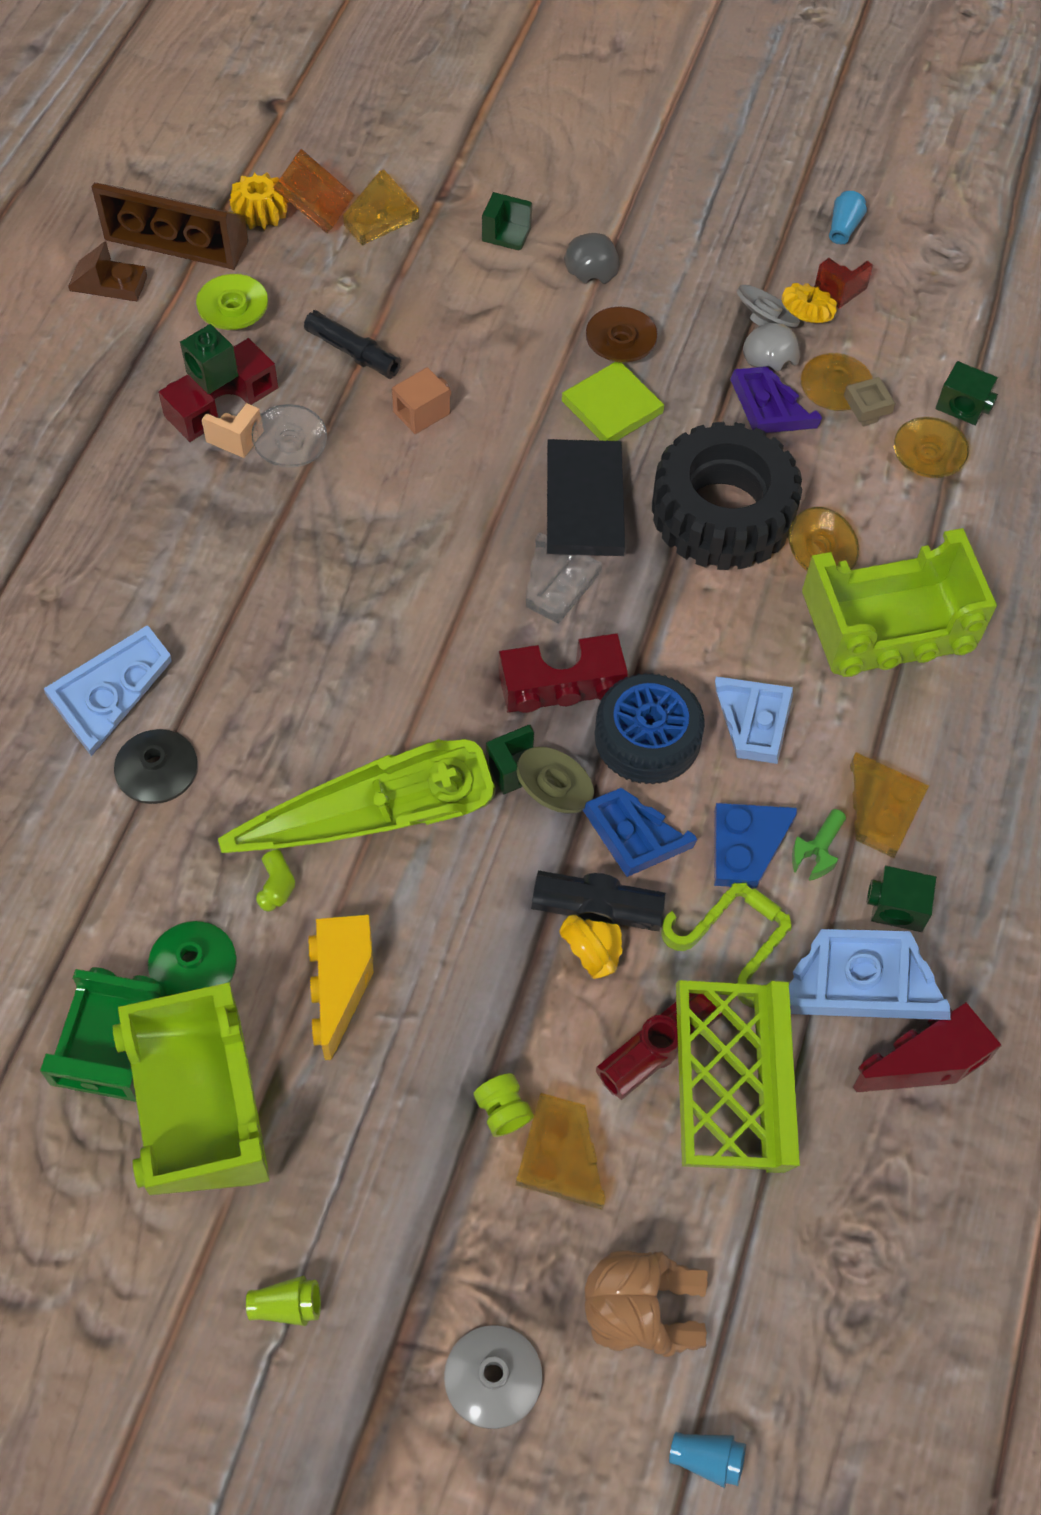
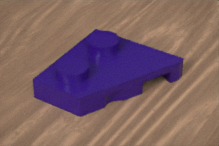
M768 367L734 369L730 380L752 430L756 427L766 433L818 428L822 420L821 415L816 410L809 414L797 403L799 395L789 386L784 385L779 377Z

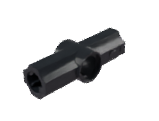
M538 870L531 909L567 916L577 915L583 920L590 919L592 921L659 932L666 892L621 885L617 878L604 873H589L580 878Z

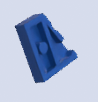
M623 788L586 802L585 809L583 810L626 877L692 849L697 841L696 836L687 830L683 835L663 822L666 817L652 807L644 806L637 797Z
M716 803L714 810V886L731 887L734 883H747L748 887L756 889L769 863L777 853L788 829L792 826L797 814V808Z

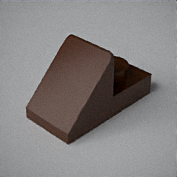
M105 241L79 260L68 287L69 291L137 302L147 279V272L145 266L111 261L107 242Z

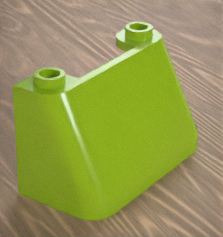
M230 982L118 1007L120 1024L113 1025V1036L117 1052L126 1051L131 1063L143 1147L140 1148V1158L133 1159V1171L137 1187H145L149 1195L252 1186L269 1182V1170L244 1035Z

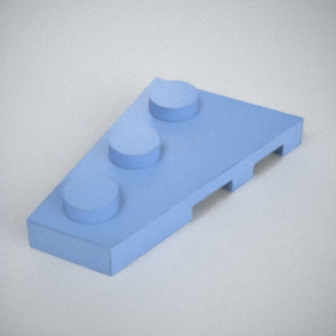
M147 625L44 688V691L53 706L90 756H92L172 662L171 655Z

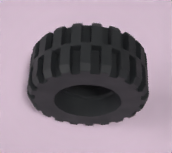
M714 422L711 427L705 428L703 424L692 428L690 435L685 432L674 439L673 444L666 447L662 453L661 461L657 465L651 511L654 514L653 522L656 530L660 533L662 532V539L670 548L673 546L677 547L676 553L686 560L691 557L696 560V565L707 568V565L710 564L717 566V570H729L730 566H737L738 569L751 567L753 561H756L757 564L770 559L772 553L774 554L781 550L793 530L803 490L801 487V472L795 466L796 460L788 450L783 451L784 445L775 437L769 439L766 437L765 431L756 427L754 430L745 428L743 423L735 422L734 426L725 425L724 422ZM712 484L731 485L747 492L756 503L742 508L720 507L703 499L696 490Z

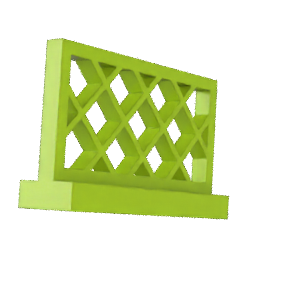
M679 980L676 983L682 1167L766 1170V1173H785L800 1166L789 982L771 981L767 985ZM689 993L704 994L716 1007L703 1022L689 1008ZM718 995L729 996L723 1001ZM736 996L754 997L755 1016L747 1024L728 1006ZM720 1012L739 1030L726 1046L707 1027ZM690 1023L695 1027V1030L691 1034ZM754 1024L756 1028V1034L751 1030V1027ZM699 1033L719 1052L705 1067L691 1054V1041ZM743 1035L757 1049V1061L749 1069L730 1051ZM722 1057L741 1075L728 1091L708 1072ZM757 1068H758V1079H757V1078L754 1076V1074H753V1073L757 1070ZM692 1069L697 1073V1075L693 1079ZM701 1079L720 1097L707 1113L693 1100L692 1088ZM745 1081L759 1094V1107L751 1115L732 1096ZM724 1103L743 1121L742 1125L730 1137L711 1119L713 1114ZM693 1114L699 1119V1121L695 1125L693 1121ZM759 1115L760 1124L755 1120ZM703 1125L723 1144L712 1156L695 1155L694 1134ZM748 1127L761 1139L762 1158L747 1157L734 1143ZM728 1150L733 1156L721 1155Z

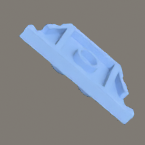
M821 929L811 944L810 953L802 958L794 969V978L789 984L791 1014L951 1020L950 1005L947 999L943 998L935 983L934 975L927 962L921 957L919 947L910 931Z

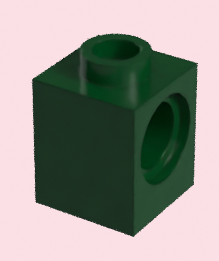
M211 323L180 341L186 373L207 394L212 393L238 377L233 345Z
M957 361L943 385L935 409L976 426L982 413L989 415L996 402L998 394L992 391L998 377Z
M885 865L879 879H872L869 885L866 904L873 906L871 921L923 932L932 916L937 876Z

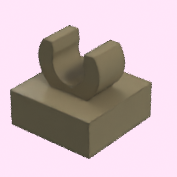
M880 377L848 385L845 389L844 397L863 427L877 423L881 416L893 413L896 403Z

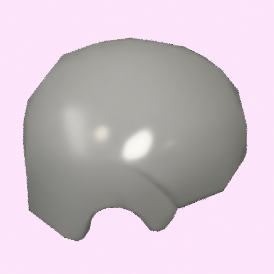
M766 323L759 326L748 335L743 346V354L749 365L755 367L770 366L776 371H780L783 364L787 361L796 366L801 355L796 334L791 328L780 323Z

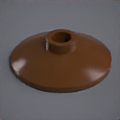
M620 306L603 309L589 320L586 327V340L590 348L599 356L614 362L640 360L651 353L657 342L658 333L654 322L643 312L629 307Z

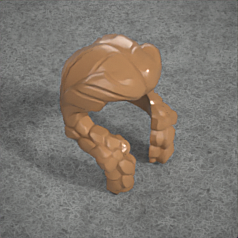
M619 1250L610 1253L599 1261L595 1269L588 1276L585 1286V1314L587 1322L592 1328L593 1340L597 1344L614 1351H623L626 1348L640 1346L654 1350V1353L663 1355V1357L673 1356L675 1351L682 1353L687 1349L698 1350L707 1346L705 1323L690 1320L685 1323H674L670 1326L662 1324L660 1306L656 1296L658 1290H670L675 1295L688 1294L690 1296L700 1295L704 1297L708 1286V1272L696 1268L689 1269L684 1265H677L675 1261L664 1255L663 1251L652 1254L651 1252L637 1253Z

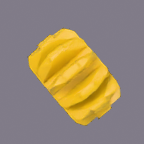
M254 172L251 177L241 176L240 182L232 184L230 194L231 210L234 213L245 215L246 224H248L250 230L256 226H261L265 231L266 225L278 226L279 219L286 218L287 203H289L288 192L281 183L280 178H271L268 172L262 176Z

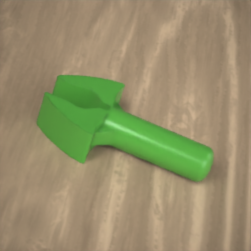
M831 810L814 840L806 842L797 836L792 849V866L795 873L802 860L811 857L813 854L816 855L815 861L817 864L811 872L809 881L818 879L835 868L838 858L830 855L828 848L846 820V815L841 810Z

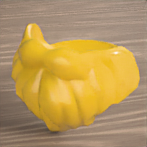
M569 915L563 921L559 933L570 944L573 954L581 960L583 968L588 971V974L593 979L615 973L619 956L623 951L621 947L622 934L619 925L592 921L590 919L583 920L577 915Z

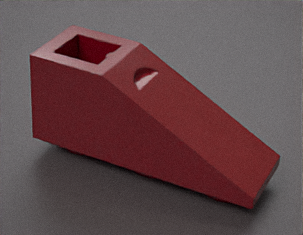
M965 1002L953 1011L950 1008L951 1020L929 1019L927 1023L930 1027L919 1034L915 1029L908 1031L893 1044L895 1050L885 1057L878 1052L864 1061L858 1067L861 1074L853 1088L856 1092L956 1084L991 1060L1002 1045L969 1004Z

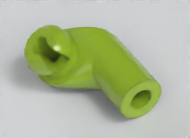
M279 849L267 852L261 859L270 877L264 884L263 890L257 893L256 901L259 907L267 912L273 911L277 906L282 907L295 888L294 876Z

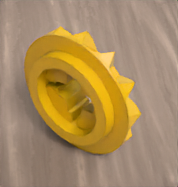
M793 283L791 287L785 288L781 298L783 305L792 315L810 323L831 321L837 311V302L830 298L831 294L829 292H823L819 290V286L812 287L808 283H805L803 286L799 283Z

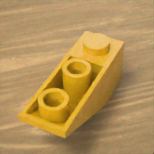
M369 915L316 919V935L308 936L310 962L318 961V976H310L312 1003L320 1004V1018L312 1019L314 1046H322L325 1060H332L374 973Z

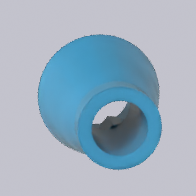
M844 191L835 199L829 238L832 242L841 245L848 242L851 234L867 212L866 200L863 195L855 191Z
M675 1432L669 1463L679 1465L723 1488L726 1487V1484L739 1486L746 1444L734 1441V1435H698Z

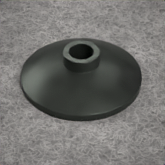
M163 729L145 731L129 739L119 750L114 762V774L120 789L131 799L146 804L164 803L182 795L193 783L198 769L197 755L191 743L182 735ZM160 757V759L154 763L147 762L150 758Z

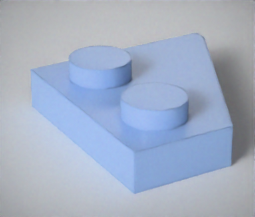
M716 676V693L737 758L778 764L793 698V687Z

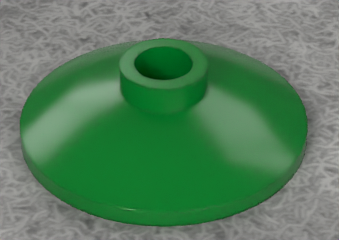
M201 921L184 922L168 929L154 943L148 959L149 976L159 982L166 996L229 983L236 970V951L229 936L217 926ZM195 951L198 953L193 961L186 962L182 960L183 956L188 952Z

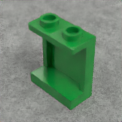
M92 967L89 971L75 969L72 979L76 984V991L55 1054H45L40 1071L50 1086L136 1102L131 1063L126 1051L117 1052L113 1036V1025L120 1024L118 1007L165 997L164 989L159 985L158 981L147 976L136 975L133 976V979L117 977L112 971L99 967Z

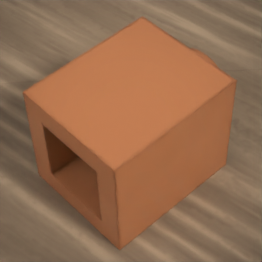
M426 367L392 387L393 412L414 434H417L450 414V387L442 377L438 378Z

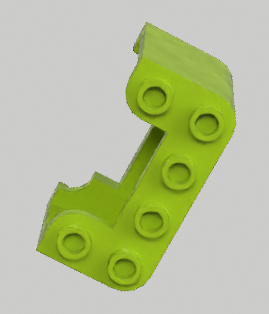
M963 528L944 531L943 538L945 542L932 551L929 545L921 546L917 558L850 570L846 560L839 561L838 566H836L831 552L812 555L802 594L828 664L834 674L852 677L866 670L877 668L888 670L903 663L913 661L924 663L944 655H965L976 649L997 604Z

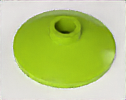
M226 274L215 277L203 285L198 292L196 306L200 317L206 323H211L219 329L237 330L248 327L262 318L268 307V296L264 286L256 279L242 274Z

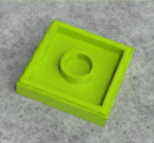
M614 362L562 392V402L600 441H618L664 412V404L622 362Z

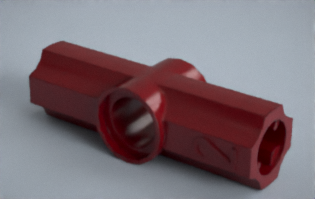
M689 993V1008L703 1022L716 1007L704 994ZM676 1002L660 1015H654L647 1019L641 1031L596 1067V1073L600 1077L602 1084L612 1095L617 1096L620 1100L624 1099L658 1069L667 1067L675 1060L678 1054ZM720 1012V1013L707 1025V1027L709 1028V1027H710L712 1024H714L718 1019H720L721 1016H722V1013ZM690 1023L691 1034L695 1030V1027ZM654 1035L664 1036L671 1045L667 1048H657L650 1043L648 1038Z

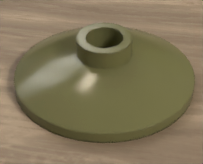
M533 747L526 750L517 762L518 779L526 792L541 805L557 812L572 814L583 811L586 802L592 800L594 790L590 777L578 762L565 753L548 747Z

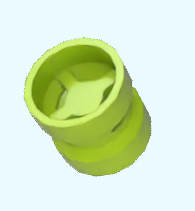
M512 1073L499 1075L488 1080L473 1093L479 1108L485 1109L489 1116L487 1125L494 1137L510 1134L522 1128L534 1118L528 1102L522 1101L518 1094L520 1085Z

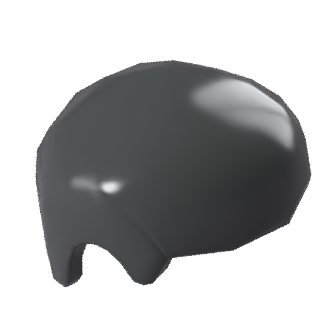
M587 233L574 238L569 243L564 256L568 272L575 275L583 283H587L589 279L597 278L601 283L605 284L617 275L620 266L618 253L611 239L600 233Z

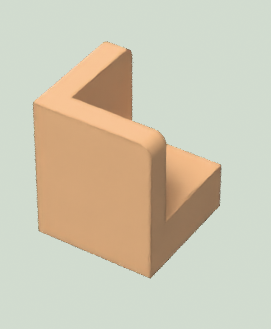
M248 403L245 404L237 416L224 413L220 418L205 414L202 418L206 442L242 458L246 457L263 434L260 409Z

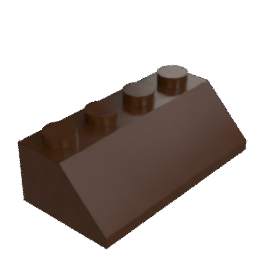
M95 182L92 185L106 241L235 270L249 241L245 215L114 185Z

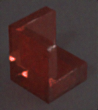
M827 258L819 264L814 287L819 286V290L829 292L831 294L830 298L837 302L836 307L840 309L867 289L873 264L866 261L851 271L846 266H840L831 258Z

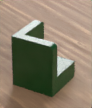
M493 192L482 214V241L518 251L521 250L531 230L532 203L527 200Z
M526 725L486 742V758L491 773L503 795L523 787L517 776V762L526 750L533 748L534 731L531 725Z

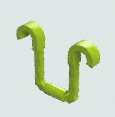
M747 883L732 884L731 888L723 894L718 903L711 908L705 918L687 936H678L673 932L671 927L675 925L677 918L674 912L671 911L666 915L662 924L661 936L665 944L676 951H686L694 947L708 932L711 925H714L720 918L723 911L738 896L745 898L744 902L771 922L776 921L779 927L776 928L768 941L756 952L755 957L751 958L743 968L736 982L740 984H747V981L760 968L761 963L765 962L774 948L785 938L786 933L792 929L790 915L782 912V908L757 889L748 887ZM737 996L743 1004L754 1008V997Z

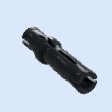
M313 310V313L310 312L305 318L304 329L307 332L354 358L358 365L362 367L368 366L388 379H392V376H396L401 367V359L383 350L372 338H363L317 310Z

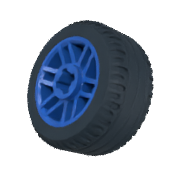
M654 673L631 675L623 680H619L618 683L610 687L600 701L594 731L596 748L601 759L608 765V768L626 780L630 779L631 782H638L639 784L641 782L645 784L668 782L669 779L673 780L683 774L696 760L704 734V714L701 704L694 693L690 692V689L686 688L683 683L680 684L678 680L675 681L672 677L668 678L666 675H654Z

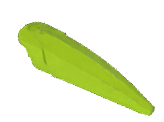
M438 739L396 756H384L312 788L232 829L218 838L222 853L324 843L390 831L420 823L429 825L467 815L486 807L494 798L495 784L485 752L476 742L467 739L452 741Z

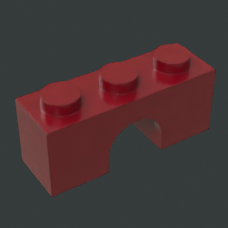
M250 338L233 346L238 377L212 393L207 394L188 374L177 381L169 383L165 388L158 391L164 417L189 443L204 434L202 418L205 414L218 418L216 398L228 394L236 395L252 405L279 388L275 363Z
M618 633L578 639L577 663L568 669H555L547 665L542 659L539 645L499 651V677L507 713L515 711L528 713L541 707L554 705L567 707L575 705L580 701L601 700L610 687L618 683L619 680L628 677Z

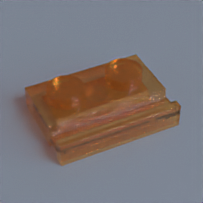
M302 149L295 155L273 186L278 193L326 233L334 227L349 202L355 196Z

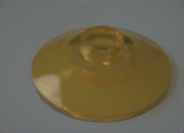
M826 353L814 357L805 365L801 374V386L805 395L818 406L834 411L851 410L844 397L846 386L872 379V376L867 367L854 357L840 353Z
M920 417L912 419L899 428L894 439V451L900 463L911 472L923 477L943 478L953 475L964 466L969 454L968 442L963 433L953 424L939 418Z
M811 507L803 510L795 517L789 529V544L793 556L803 569L808 571L812 555L828 552L832 553L836 566H838L839 561L846 560L850 570L854 568L859 557V543L855 531L843 516L829 508Z

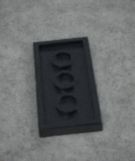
M548 439L547 554L624 556L625 527L622 441Z

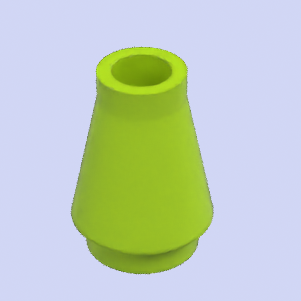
M304 1275L261 1289L249 1290L246 1295V1313L250 1321L265 1320L307 1326L309 1321L318 1320L320 1316L321 1295L319 1284L316 1279L307 1280Z

